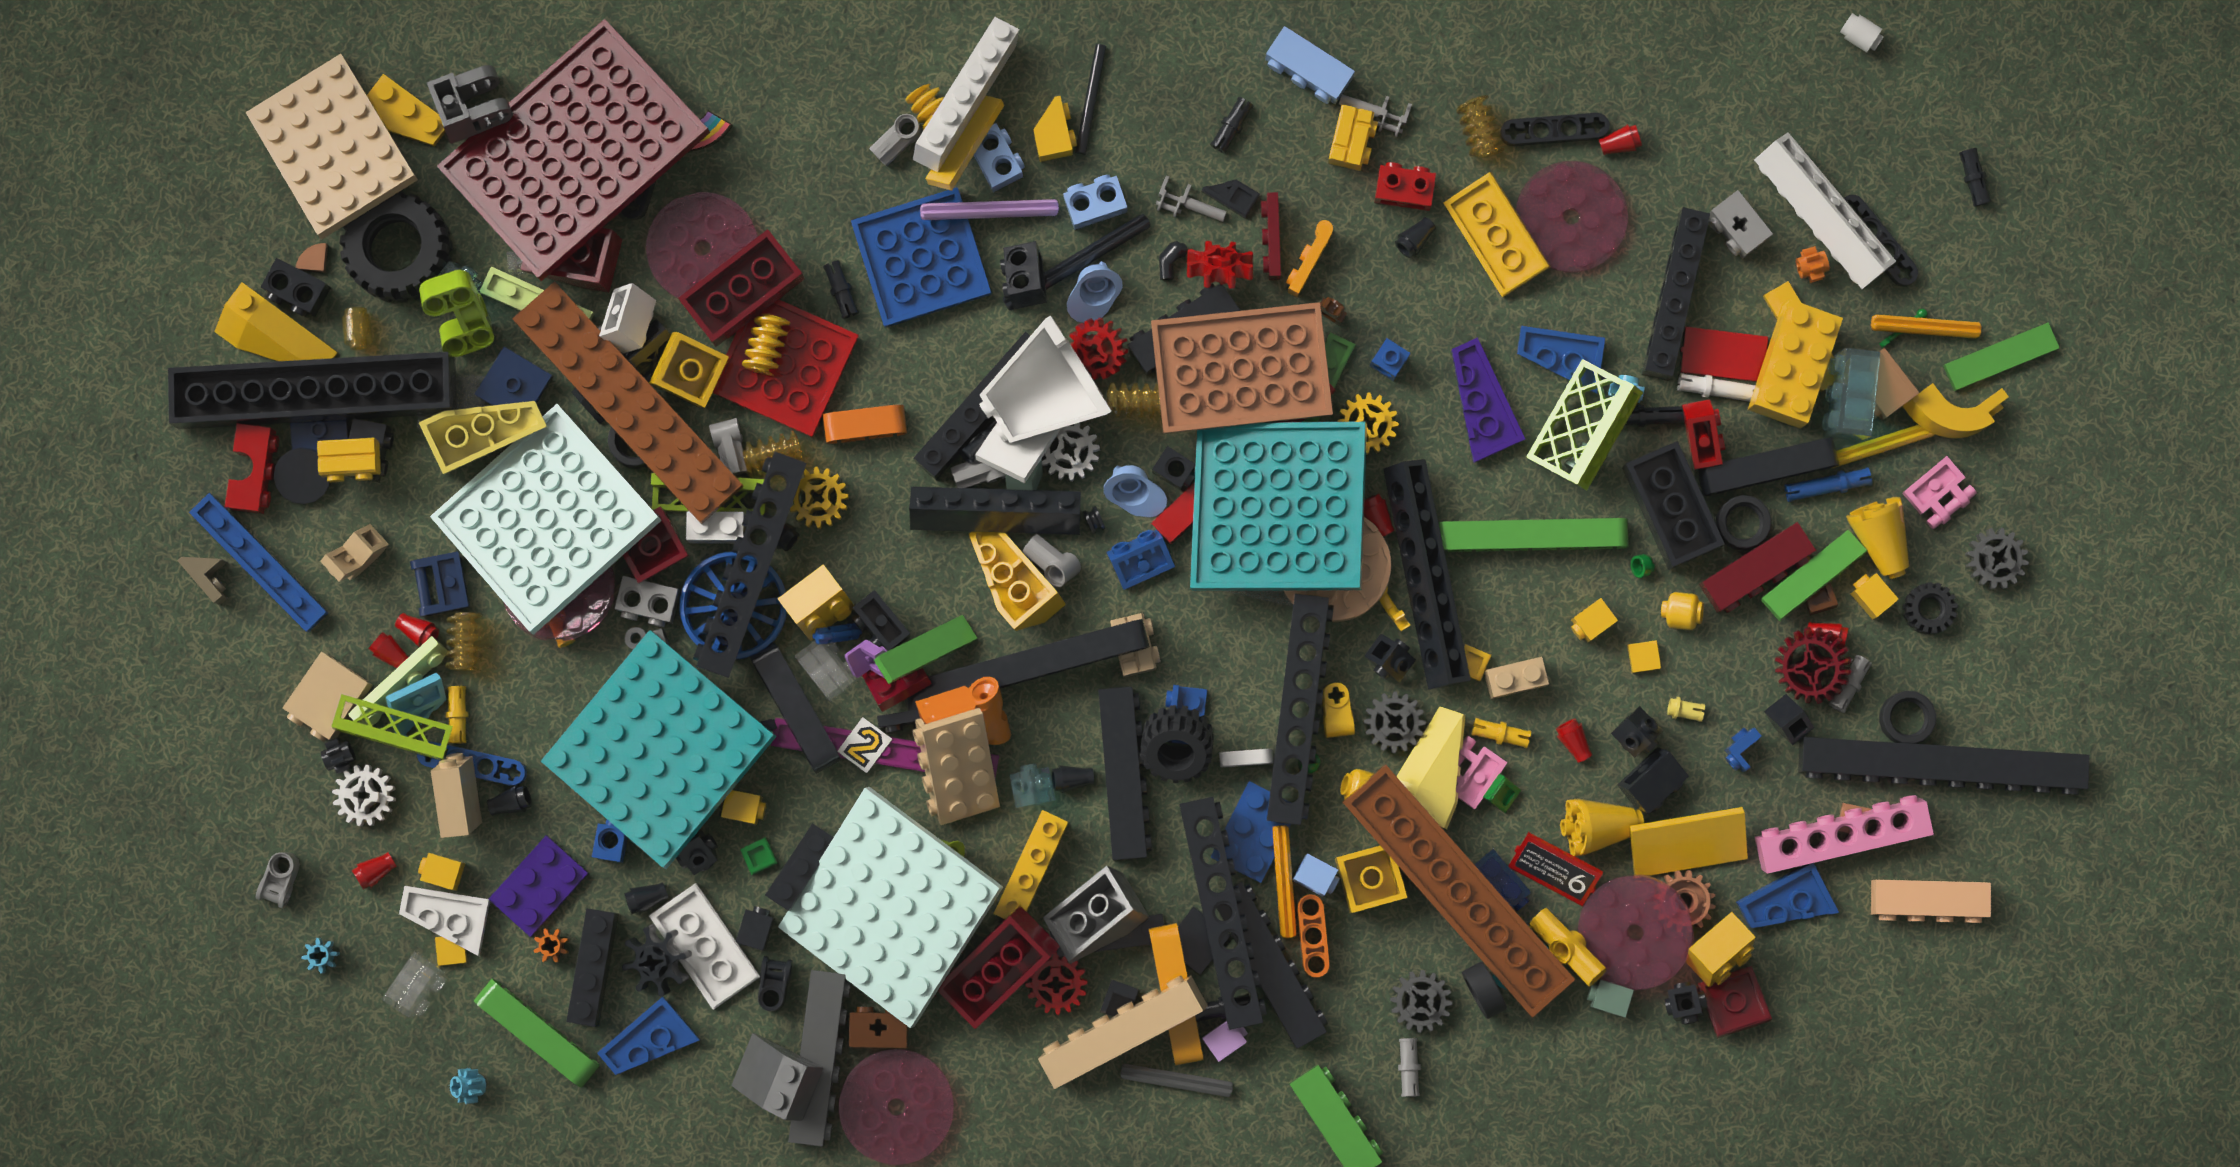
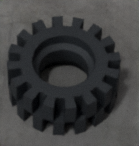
M1928 582L1910 591L1905 598V604H1903V609H1905V614L1903 615L1908 620L1907 624L1915 628L1914 631L1922 632L1925 635L1936 634L1952 625L1953 619L1957 616L1955 610L1958 608V604L1954 602L1956 597L1954 594L1951 595L1949 593V588L1942 587L1940 583L1932 584V582ZM1925 598H1933L1939 603L1941 610L1936 619H1926L1922 616L1920 604Z

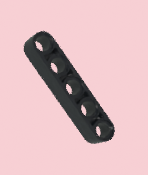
M1830 437L1723 461L1721 465L1697 469L1703 496H1710L1711 493L1715 492L1719 494L1833 468L1840 464L1834 439Z
M775 642L760 652L751 655L750 659L815 774L841 761L835 746Z

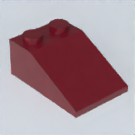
M600 229L546 278L584 289L609 293L622 239L612 229ZM522 261L520 270L535 275Z

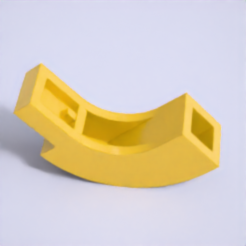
M1932 383L1905 403L1903 408L1919 426L1935 435L1946 438H1964L1977 434L1994 423L1995 420L1992 416L2004 408L2001 403L2009 396L2001 388L1976 407L1960 408L1948 402Z

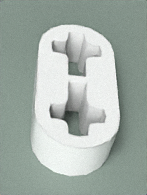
M1273 749L1219 753L1220 767L1274 763Z

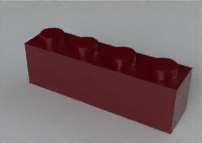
M1796 522L1704 580L1699 586L1715 611L1718 613L1724 609L1727 614L1741 605L1738 599L1746 594L1751 599L1765 590L1762 586L1765 582L1771 579L1773 583H1776L1789 575L1786 569L1795 564L1797 568H1800L1812 559L1810 554L1816 551L1799 523Z

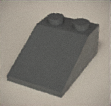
M1106 866L1045 915L1043 919L1060 945L1068 962L1073 963L1128 935L1148 919L1149 915L1124 873Z
M752 1033L731 1086L762 1109L784 1120L802 1121L823 1067L756 1033Z

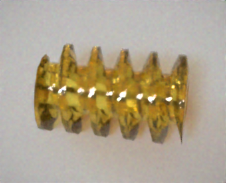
M1487 95L1472 98L1456 109L1457 114L1464 115L1459 119V123L1466 126L1462 131L1463 135L1470 136L1465 142L1468 147H1473L1469 151L1470 157L1484 158L1504 151V148L1495 147L1502 139L1501 137L1492 136L1499 128L1497 126H1489V123L1496 118L1495 116H1486V112L1492 109V105H1483L1482 103L1489 98Z
M1114 382L1110 383L1107 390V403L1111 410L1114 411L1116 418L1120 417L1122 410H1125L1127 418H1131L1133 410H1136L1138 418H1142L1144 411L1148 412L1150 419H1153L1156 411L1159 412L1161 417L1158 383L1155 384L1153 391H1151L1148 383L1144 384L1142 391L1139 390L1137 383H1133L1130 391L1126 383H1122L1119 390H1117Z
M793 430L790 431L789 440L785 438L783 433H779L778 442H775L772 436H768L767 445H764L760 438L757 439L756 448L752 446L750 441L746 442V450H742L749 477H753L754 468L760 475L764 474L761 470L767 456L773 457L774 451L797 460L799 457L804 462L799 439Z
M454 613V616L447 618V623L455 626L446 630L447 634L454 636V638L446 641V645L454 648L447 651L446 656L454 660L447 662L445 667L454 671H481L475 668L474 664L482 662V659L474 656V653L482 651V647L474 645V642L483 639V636L475 634V630L483 628V625L476 623L475 619L483 617V614Z

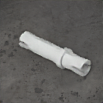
M1680 373L1678 378V384L1680 385L1677 386L1678 391L1702 394V397L1706 398L1711 395L1749 402L1755 385L1712 379L1711 375L1699 377Z

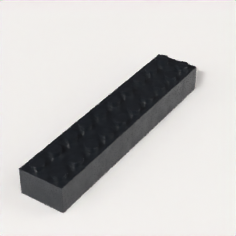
M449 352L168 368L169 424L177 429L230 427L237 426V424L265 425L352 420L353 418L370 419L436 415L446 410H457L456 358Z

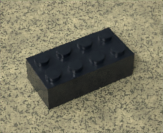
M1678 441L1632 460L1622 467L1668 570L1714 551L1725 544Z

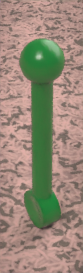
M1919 309L1914 317L1926 318L1928 314L1925 309ZM1893 332L1880 342L1879 345L1881 348L1885 347L1901 333Z

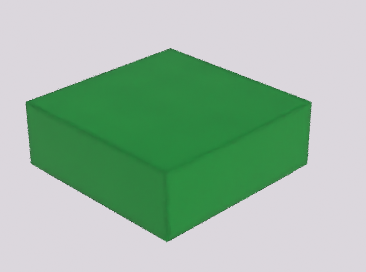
M1498 774L1483 797L1497 809L1506 813L1521 792V789L1505 776Z
M766 837L740 849L751 875L778 864Z

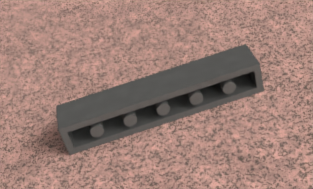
M811 970L800 1056L823 1067L803 1120H791L788 1140L791 1143L823 1147L825 1140H831L833 1124L828 1123L829 1112H834L836 1105V1095L831 1093L833 1083L838 1084L840 1066H835L837 1054L842 1055L844 1038L839 1037L840 1026H846L848 1009H843L844 997L849 998L851 991V982L845 979V974Z

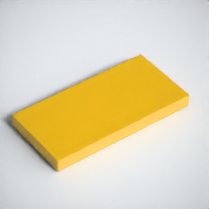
M1492 172L1487 173L1443 202L1502 297L1510 294L1551 267Z
M1743 807L1630 826L1635 878L1748 859L1745 812Z

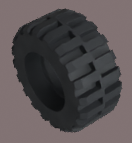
M399 191L342 227L346 231L345 235H340L339 244L343 247L340 255L342 261L346 264V271L367 293L374 297L377 296L383 301L391 302L396 300L398 303L408 301L407 298L420 299V285L428 279L446 274L444 272L445 267L451 265L452 258L449 256V252L453 250V244L449 239L450 231L448 226L430 204L411 193L405 195L402 191ZM396 222L408 223L416 228L421 236V250L418 257L410 266L400 271L388 272L379 268L371 255V247L375 236L389 224Z

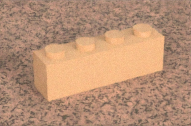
M1871 880V915H1879V920L1896 921V915H1907V921H1925V916H1936V922H1953V917H1965V923H1982V917H1991V883Z

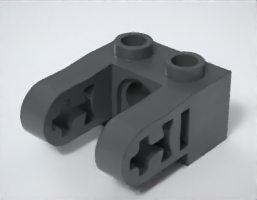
M484 65L457 76L451 73L426 82L451 144L504 124L513 116L509 102L504 98H497L470 109L466 107L464 101L491 91L499 85V77L495 68L491 65Z

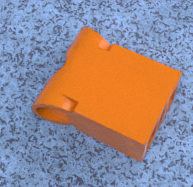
M993 677L980 678L972 683L969 688L962 686L916 701L919 716L924 724L980 708L984 717L988 744L1000 745L1007 742L1011 737L1008 718L1002 710L1003 700L999 684Z

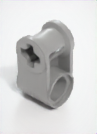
M280 852L270 858L256 892L257 900L266 899L277 903L279 908L284 909L286 907L300 866L296 855L290 852ZM283 857L287 858L290 863V868L286 873H283L278 866L280 859Z

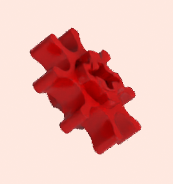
M1205 241V251L1203 252L1188 249L1187 277L1203 276L1204 287L1209 288L1213 282H1219L1221 285L1228 284L1230 289H1234L1236 278L1253 279V252L1237 253L1236 242H1230L1229 246L1224 248L1220 245H1212L1211 241Z

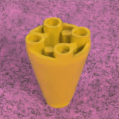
M1570 799L1566 801L1565 819H1562L1560 822V829L1562 835L1567 836L1570 854L1573 856H1584L1630 838V826L1644 824V818L1640 810H1634L1632 807L1584 799Z

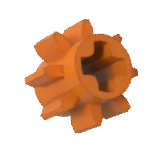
M1816 246L1803 249L1800 252L1801 257L1796 258V267L1800 278L1808 277L1809 283L1823 280L1825 278L1824 272L1830 270L1826 253L1824 251L1817 252Z
M545 928V936L534 938L539 942V948H536L534 953L541 952L544 954L543 962H547L549 957L552 956L553 960L558 963L560 960L558 955L560 953H569L568 950L564 949V943H567L569 938L561 939L559 937L561 934L560 929H556L554 934L551 935L550 931ZM549 938L551 941L558 942V945L554 947V953L551 950L545 949V945L549 944Z

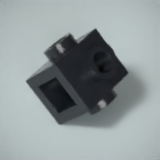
M1383 634L1379 635L1365 654V657L1376 666L1373 670L1376 674L1385 680L1391 677L1399 683L1416 661L1408 653L1410 650L1409 646L1399 639L1393 641Z
M1639 706L1611 734L1635 758L1642 751L1648 754L1659 744L1656 738L1663 730Z
M699 829L676 859L683 869L688 867L692 874L696 875L700 871L708 870L713 866L714 862L718 861L715 850L718 848V845L711 834L705 835Z
M1690 982L1673 985L1674 989L1667 990L1669 998L1664 1000L1668 1016L1673 1015L1676 1022L1681 1021L1682 1025L1699 1022L1698 1017L1704 1016L1703 1009L1708 1008L1705 992H1699L1697 985H1691ZM1684 1000H1691L1692 1008L1688 1010L1683 1009L1682 1002Z

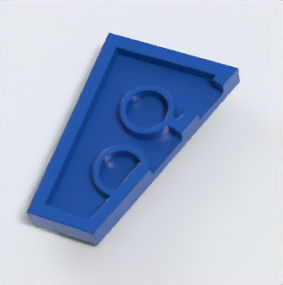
M1521 326L1517 354L1571 380L1582 359L1601 368L1605 338ZM1586 369L1581 378L1583 387L1596 383L1594 372ZM1598 388L1591 391L1597 394Z
M1814 863L1803 865L1736 902L1750 928L1779 924L1801 918L1807 919L1818 915L1839 913Z
M662 997L597 1054L613 1073L617 1075L695 1043L700 1038L666 998Z

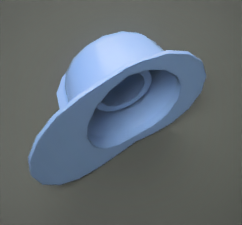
M1102 261L1099 264L1085 267L1080 272L1077 284L1067 301V311L1071 318L1082 323L1090 318L1094 321L1100 317L1102 318L1109 311L1123 288L1122 279L1119 274L1110 270L1106 263Z
M1116 466L1112 477L1104 485L1106 498L1135 516L1155 517L1163 512L1167 504V497L1164 491L1158 485L1148 480L1145 471L1137 466Z

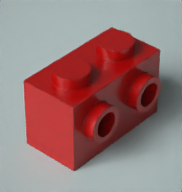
M1387 162L1386 166L1380 165L1374 203L1430 211L1436 173H1431L1429 168L1420 166L1414 167L1413 170L1402 168L1403 165L1393 162Z
M1710 399L1683 404L1689 451L1694 469L1723 464L1721 451L1725 450L1723 435L1717 432V426L1721 425L1719 410L1713 409Z

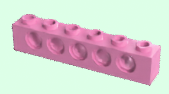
M1916 795L1900 798V803L1890 805L1889 802L1873 804V809L1862 812L1861 808L1847 810L1844 812V817L1834 818V815H1825L1818 817L1817 822L1806 824V821L1789 824L1790 829L1779 831L1778 828H1769L1762 830V835L1755 836L1761 868L1768 874L1934 835L1927 801L1921 798L1917 799ZM1898 813H1903V824L1899 827H1894V816ZM1875 819L1877 823L1875 831L1869 834L1866 833V823L1869 820ZM1843 826H1848L1850 829L1847 838L1839 840L1837 837L1838 830ZM1820 832L1821 842L1817 846H1811L1809 842L1811 835ZM1787 839H1793V849L1788 853H1783V842Z

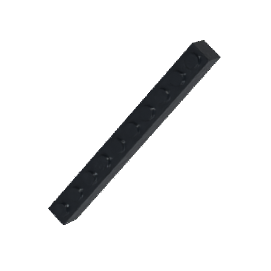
M1803 737L1799 742L1798 772L1806 773L1805 778L1823 779V774L1834 775V780L1851 781V776H1863L1862 782L1879 783L1880 778H1891L1892 784H1908V779L1919 780V785L1937 786V781L1948 782V787L1965 788V783H1975L1976 789L1994 790V785H2005V791H2022L2023 786L2033 787L2034 793H2051V788L2062 789V794L2079 795V790L2088 789L2090 755Z

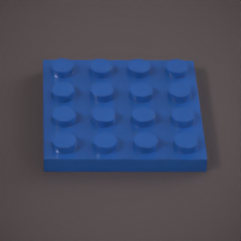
M958 187L953 188L952 191H943L851 220L884 328L992 295L968 219H921L920 207L922 204L962 202Z

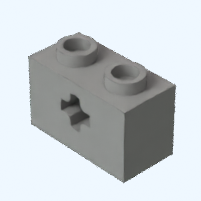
M1738 190L1710 212L1709 224L1717 234L1722 233L1728 240L1726 242L1728 249L1735 256L1739 254L1742 259L1773 235ZM1741 222L1744 226L1742 229L1735 231L1733 229L1734 224Z

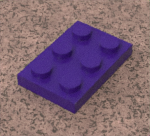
M546 835L490 896L489 900L529 937H532L589 873Z

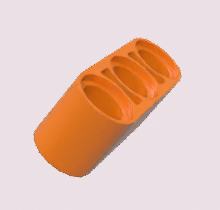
M888 405L823 414L827 444H835L837 440H841V443L865 440V437L876 439L893 437L894 433H897V436L907 434L904 405Z
M1309 894L1302 897L1297 904L1302 965L1307 975L1321 977L1329 969L1324 905L1318 896ZM1308 899H1312L1318 904V911L1313 916L1306 915L1302 909L1303 903ZM1309 928H1316L1320 931L1321 939L1317 944L1307 942L1305 933ZM1314 956L1320 957L1324 962L1322 971L1318 973H1313L1308 967L1310 958Z

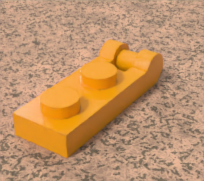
M1322 220L1317 224L1315 231L1316 239L1313 245L1307 244L1299 258L1303 261L1299 270L1293 268L1286 281L1290 285L1288 293L1297 298L1331 238L1333 225L1329 221Z

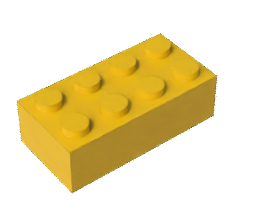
M1791 299L1784 303L1781 307L1747 410L1800 429L1808 424L1843 318Z

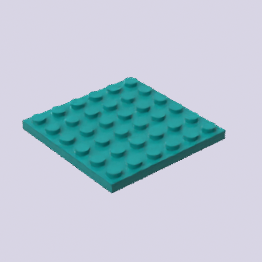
M1366 422L1256 423L1197 430L1190 589L1192 591L1362 590Z
M649 630L541 762L661 867L667 869L777 736L653 631Z

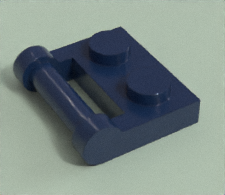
M459 551L410 561L411 570L415 572L421 608H419L420 617L470 608ZM428 567H433L439 604L432 605L425 569Z

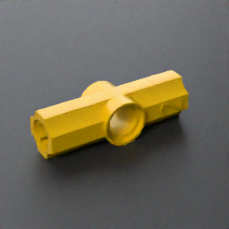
M1547 908L1541 910L1529 923L1530 927L1549 946V950L1561 964L1566 963L1589 987L1595 984L1607 971L1606 967L1586 948V941L1583 935L1578 931H1569Z

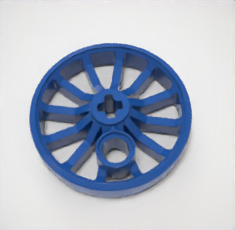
M720 553L704 560L690 573L684 583L680 596V616L687 634L697 646L698 643L705 644L700 638L704 634L705 624L694 630L690 615L716 612L718 607L710 605L689 608L690 594L695 592L714 601L716 594L695 586V583L706 572L718 590L724 591V586L713 573L711 567L722 562H726V565L728 563L733 564L737 556L736 553ZM746 556L741 560L749 562L746 572L755 570L757 562L753 557ZM769 566L767 571L769 576L764 580L761 591L775 582L780 594L779 597L786 593L785 587L776 571ZM736 583L732 585V596L736 599L744 598L747 595V592H745L746 586L740 583L736 590ZM779 597L757 600L755 607L780 605L781 603L778 600ZM782 604L778 621L753 611L751 617L775 628L767 639L763 640L749 621L747 629L757 641L758 646L743 651L741 643L736 659L748 658L765 649L777 639L787 618V611ZM725 610L721 614V620H723L722 622L725 625L732 626L737 622L736 612L731 613V610ZM717 636L712 649L715 652L722 653L724 651L719 650L721 645L723 644L728 647V642L723 637Z

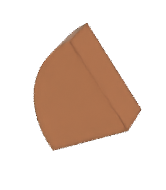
M320 243L307 248L298 258L296 268L302 271L325 272L328 244Z

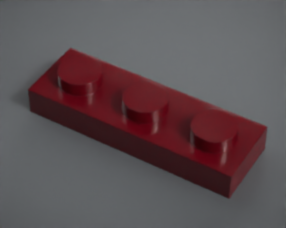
M1278 192L1267 193L1266 201H1261V218H1267V228L1262 229V245H1268V256H1263V273H1268L1269 280H1280Z

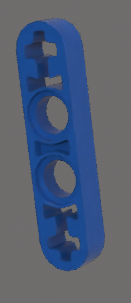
M428 741L430 744L441 746V743ZM447 745L446 749H448L446 755L461 752L465 757H473L476 778L515 786L521 784L527 776L526 767L517 760ZM417 754L418 761L430 768H435L439 761H441L432 758L431 762H427L428 758L426 756ZM490 759L493 762L494 768L490 774L483 775L479 772L478 765L481 760ZM499 761H504L501 767L512 769L513 765H517V770L521 772L520 777H514V780L510 781V775L500 773V779L495 778L499 771Z

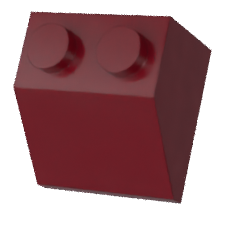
M661 506L653 510L661 521L623 554L639 584L689 556L666 511Z

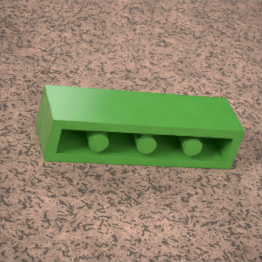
M1316 1065L1289 1083L1343 1167H1376L1382 1163L1379 1156L1383 1152L1374 1139L1369 1142L1363 1132L1367 1128L1358 1115L1352 1117L1347 1108L1351 1104L1342 1091L1337 1093L1331 1085L1335 1082V1079L1327 1067L1321 1069L1319 1065Z

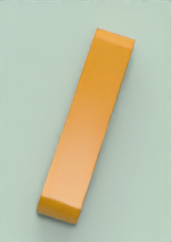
M1177 923L1149 928L1161 991L1168 988L1166 983L1178 976H1182L1183 979L1188 978ZM1195 1016L1168 1029L1175 1066L1203 1060Z

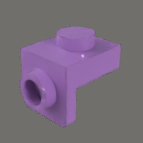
M865 640L845 654L849 668L856 678H859L869 670L885 678L874 661L877 656L887 652L884 647H878L872 642Z

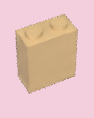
M321 652L285 703L283 709L289 712L287 718L299 726L305 723L311 727L310 733L323 742L326 739L334 740L338 737L340 731L333 730L331 726L341 694L363 700L373 685L330 655ZM346 702L341 718L349 720L351 717L348 713L357 705Z
M463 753L446 755V759L439 761V764L431 770L441 838L469 835L482 823L473 757H463Z

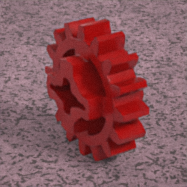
M1101 317L1096 319L1095 322L1092 318L1084 321V324L1077 325L1075 327L1076 331L1069 335L1074 340V342L1070 343L1089 374L1092 373L1093 380L1100 376L1106 379L1111 376V373L1119 372V366L1126 363V360L1121 356L1128 353V349L1122 348V344L1127 339L1118 336L1122 331L1121 328L1113 330V321H1109L1104 325L1103 318ZM1090 331H1097V332H1098L1096 335H1093V334L1088 335V334H1087V333L1090 332ZM1099 362L1109 363L1106 366H1098Z
M1056 951L1052 959H1048L1031 976L1033 978L1032 981L1026 982L1025 985L1028 988H1033L1028 997L1037 998L1036 1008L1044 1004L1045 1013H1048L1051 1008H1055L1056 1015H1059L1062 1007L1067 1012H1071L1072 1002L1075 1005H1080L1081 1001L1077 996L1086 995V991L1081 986L1088 984V979L1081 978V975L1085 973V968H1076L1079 960L1070 963L1065 955L1063 958H1059ZM1061 965L1067 967L1074 976H1068L1063 972ZM1051 966L1050 973L1046 977L1038 978L1043 969ZM1055 976L1059 977V981L1065 983L1061 984L1059 990H1055L1054 985L1048 983L1052 982ZM1075 988L1073 994L1068 999L1063 1000V994L1067 989ZM1045 990L1052 996V1001L1045 998L1040 991Z

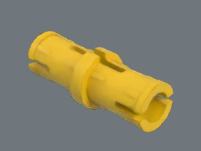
M448 686V712H446V718H449V725L453 726L448 743H467L466 718H469V712L466 711V686Z
M1475 718L1472 736L1496 740V743L1501 745L1502 742L1524 748L1528 747L1529 737L1531 736L1530 730L1510 727L1505 722L1497 724Z

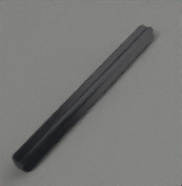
M1140 214L1045 271L1046 290L1150 228L1151 224L1147 216ZM1003 297V302L1007 309L1013 310L1014 307L1010 299L1006 300Z

